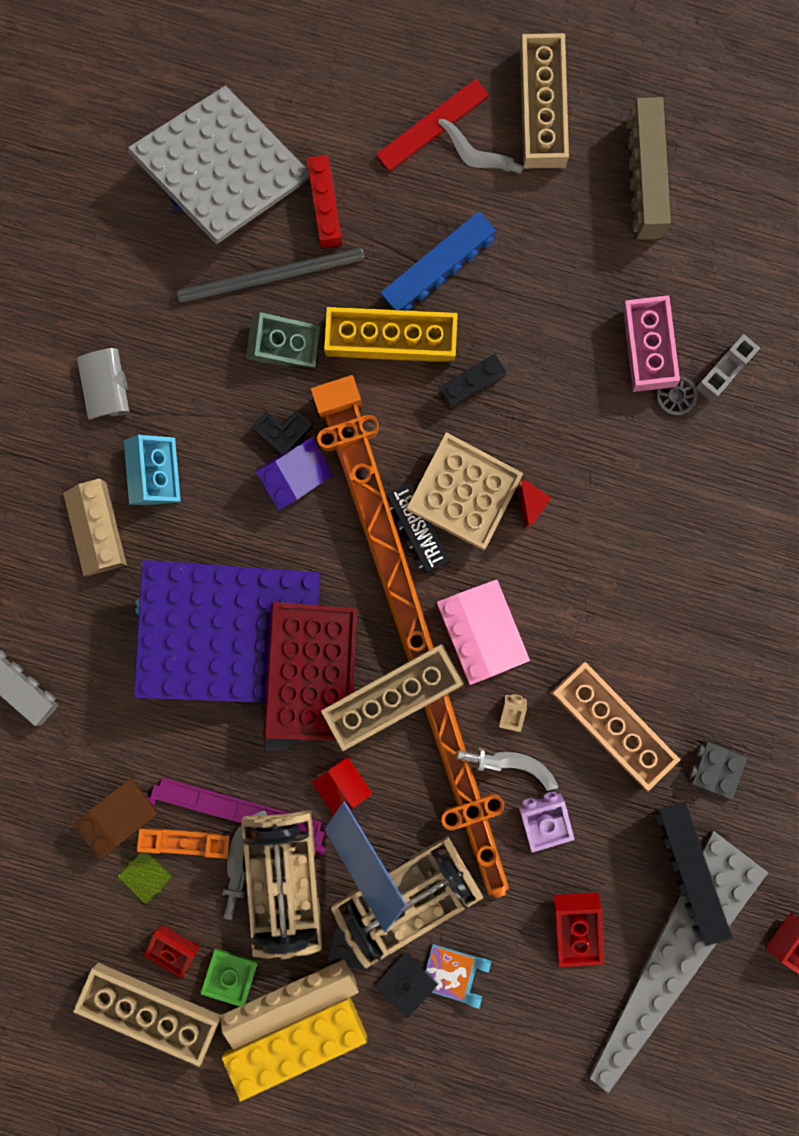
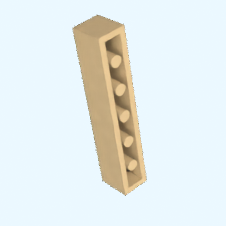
M345 959L221 1015L222 1033L233 1050L359 993L354 975Z

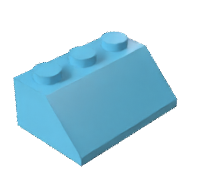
M136 435L124 440L129 505H155L180 502L175 438Z

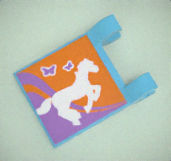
M433 944L426 971L439 984L432 993L479 1008L482 996L470 993L476 968L489 973L491 960L474 957Z

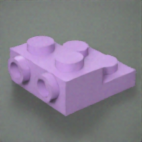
M549 792L544 795L543 799L536 801L533 798L524 800L522 805L518 806L531 852L574 840L565 801L561 793Z

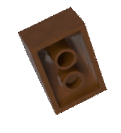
M131 778L89 810L73 826L99 860L112 853L159 812Z

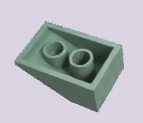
M259 312L251 316L246 359L271 364L315 368L320 326Z

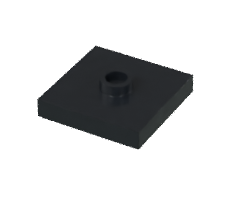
M405 952L375 987L408 1019L439 983Z

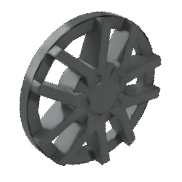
M680 376L679 386L664 388L669 391L668 394L662 393L661 389H657V402L666 414L684 415L692 410L697 402V389L693 382L684 376ZM685 381L690 387L683 389V382ZM693 390V395H686V391ZM660 396L668 399L662 403ZM693 398L692 404L690 405L686 399ZM667 402L672 403L670 409L664 406ZM682 402L687 407L684 411L680 405ZM675 405L677 406L679 412L672 411Z

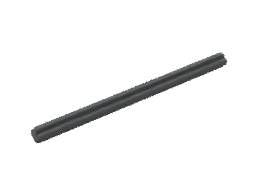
M362 248L352 249L177 291V297L179 302L183 303L364 260V252Z

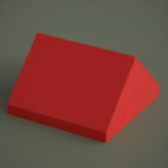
M522 480L517 490L524 528L527 530L534 524L551 497L528 481Z
M348 757L311 782L333 816L343 802L352 810L373 794Z
M161 925L154 933L144 957L183 979L200 947Z

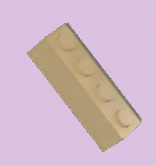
M96 479L78 484L64 492V499L83 576L86 577L127 566L106 482L102 479Z

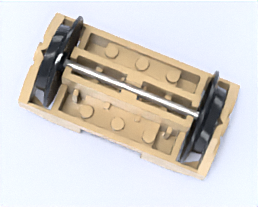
M311 810L280 815L244 816L242 818L253 956L287 959L295 955H308L321 951V916L319 898H317L314 862L315 844ZM303 822L307 831L299 830V825L295 823Z
M447 836L411 856L409 861L388 873L407 906L387 932L384 933L359 888L333 904L331 909L341 930L345 932L344 936L350 947H353L354 953L366 969L462 910L467 909L472 904L481 900L483 895L450 838ZM447 849L454 863L456 864L458 870L456 869L448 854L440 856L435 850ZM461 876H463V878H464L465 882L467 883L468 887L470 888V890H468V888H467V886L465 885V883H464V881H463V879H462ZM348 906L349 912L344 914V910Z

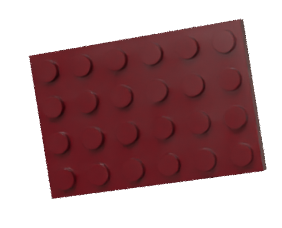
M271 602L263 738L336 740L321 711L353 693L358 608Z

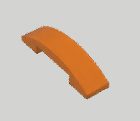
M140 828L137 852H164L227 859L230 836L187 830Z

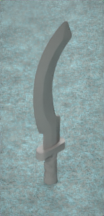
M477 748L476 752L478 754L456 751V759L477 763L476 769L479 771H484V768L501 771V768L522 769L537 777L547 791L558 789V784L551 772L542 763L530 756L515 752H498L491 756L485 754L484 749Z
M261 811L254 815L267 816V812ZM242 824L235 832L229 847L227 874L230 877L229 888H224L222 892L223 896L225 894L228 895L223 918L229 920L233 917L237 897L244 898L245 891H242L246 872H243L244 843Z

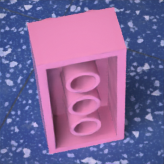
M669 295L626 300L623 313L633 392L677 387L680 376Z

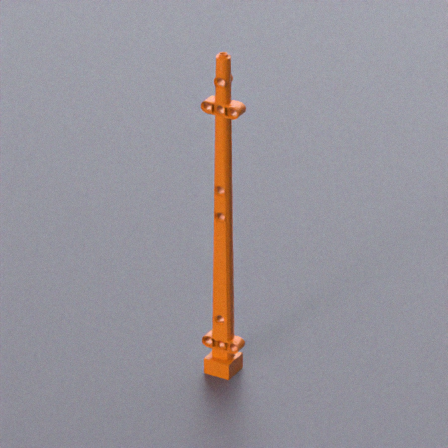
M351 375L311 388L321 422L326 420L328 428L318 433L317 441L323 451L336 450L409 663L434 649L368 441V439L378 434V420L372 415L361 417L359 409H362L361 398L354 377ZM367 422H372L375 428L368 432L363 429V425ZM346 429H352L355 432L351 438L343 437L342 433ZM324 436H332L333 442L330 445H324L322 443ZM357 471H367V478L364 480L356 478ZM414 635H418L423 639V644L419 648H414L410 644V639ZM446 694L424 706L457 805L443 810L441 821L448 830L465 827L487 894L493 895V898H498L506 895V890L509 889L488 818L501 814L504 810V802L499 795L494 793L480 797L470 762L455 758L457 750L466 752L449 695ZM491 799L499 800V807L496 810L488 808V802ZM476 806L478 814L475 817H469L466 814L468 807ZM449 813L457 815V821L453 824L445 822V817ZM485 849L492 851V857L488 860L480 857L481 852Z

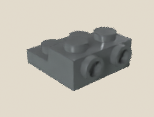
M704 741L703 745L700 744L697 749L696 757L698 759L695 766L692 765L688 774V778H690L689 783L733 800L748 758Z

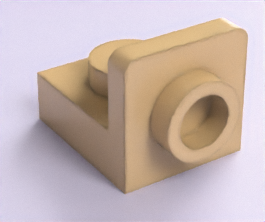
M516 694L505 695L504 707L499 722L500 728L521 732L527 710V699Z

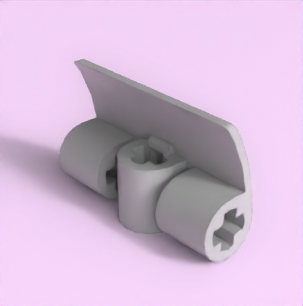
M108 348L79 356L77 361L88 419L91 420L108 414L110 416H123L130 413L126 396L127 381L121 369L118 349Z

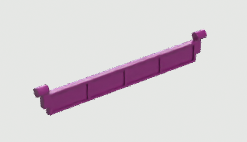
M163 777L160 786L154 785L151 797H147L153 806H155L157 799L242 823L244 816H251L261 811H266L267 816L289 814L285 811ZM312 819L314 844H316L315 853L324 855L326 846H322L325 832L320 831L322 822ZM303 822L295 823L299 825V830L307 831Z

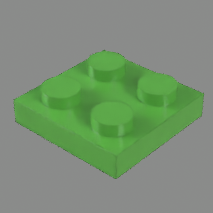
M215 948L201 994L239 1007L245 1005L258 961Z

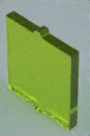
M141 852L134 861L131 860L129 862V866L118 877L147 904L157 892L160 893L162 891L161 888L172 875L149 853Z

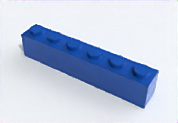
M480 211L477 212L381 292V300L390 310L411 311L413 305L417 301H424L434 287L436 289L441 287L445 283L446 277L450 274L455 275L458 273L463 263L467 260L469 262L478 255V251L481 248H488L495 240V228Z

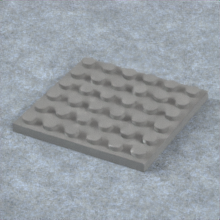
M226 85L128 147V153L215 244L224 240L310 180L309 171Z

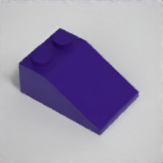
M312 437L255 469L278 510L299 499L333 476Z

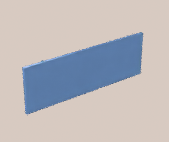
M343 802L324 830L385 933L407 904L354 818V815L347 804Z

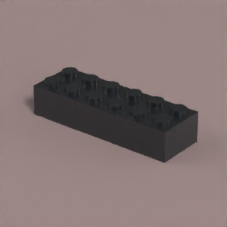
M686 801L657 809V815H654L657 827L663 829L665 836L661 838L664 848L671 852L672 858L669 859L673 873H678L680 880L676 881L679 892L682 896H686L688 903H685L684 906L688 917L694 920L695 925L692 926V930L696 940L705 946H710L733 939Z

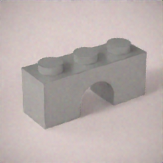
M743 334L699 383L696 389L708 400L714 401L736 374L757 353L760 347Z

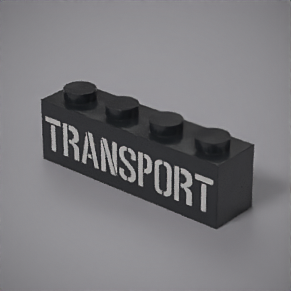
M410 482L388 493L387 501L391 513L395 511L398 517L395 522L400 532L405 531L408 537L405 542L409 550H414L418 557L415 559L420 571L425 570L427 574L449 563L450 558L432 523L406 510L415 493Z

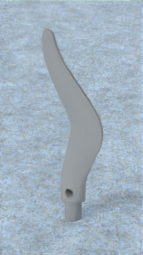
M439 119L438 123L447 131L460 157L468 166L474 168H498L508 173L510 170L518 174L521 173L523 166L513 162L514 159L474 149L452 123L445 119Z

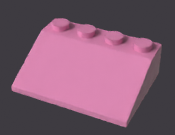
M498 580L458 593L436 603L468 685L530 661Z

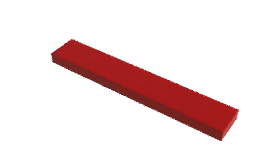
M477 79L473 80L376 154L377 159L390 173L445 131L438 123L439 119H445L455 124L488 99L489 94Z

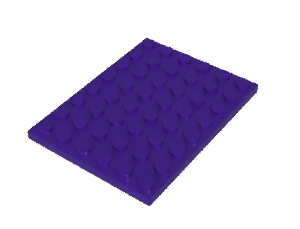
M142 560L134 697L265 702L271 602L318 605L320 572Z

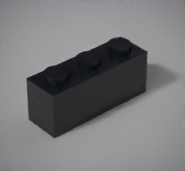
M493 354L439 387V394L448 409L452 410L505 378L507 371L496 354Z

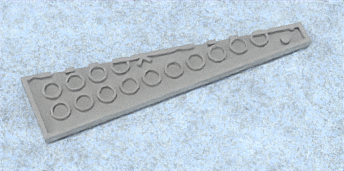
M712 830L702 851L728 926H730L768 872ZM681 894L638 977L639 979L628 997L629 999L624 1009L621 1010L618 1021L613 1031H611L606 1045L603 1047L589 1075L592 1081L608 1093L716 945L705 946L696 940L692 930V926L695 923L687 915L684 904L688 902L686 896Z

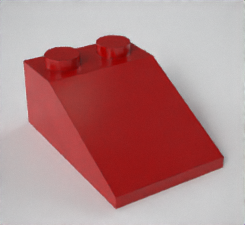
M599 892L554 895L559 967L604 965L602 906Z
M790 912L765 950L799 974V918Z

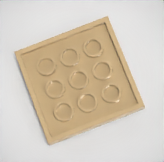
M446 432L406 510L484 551L523 473Z

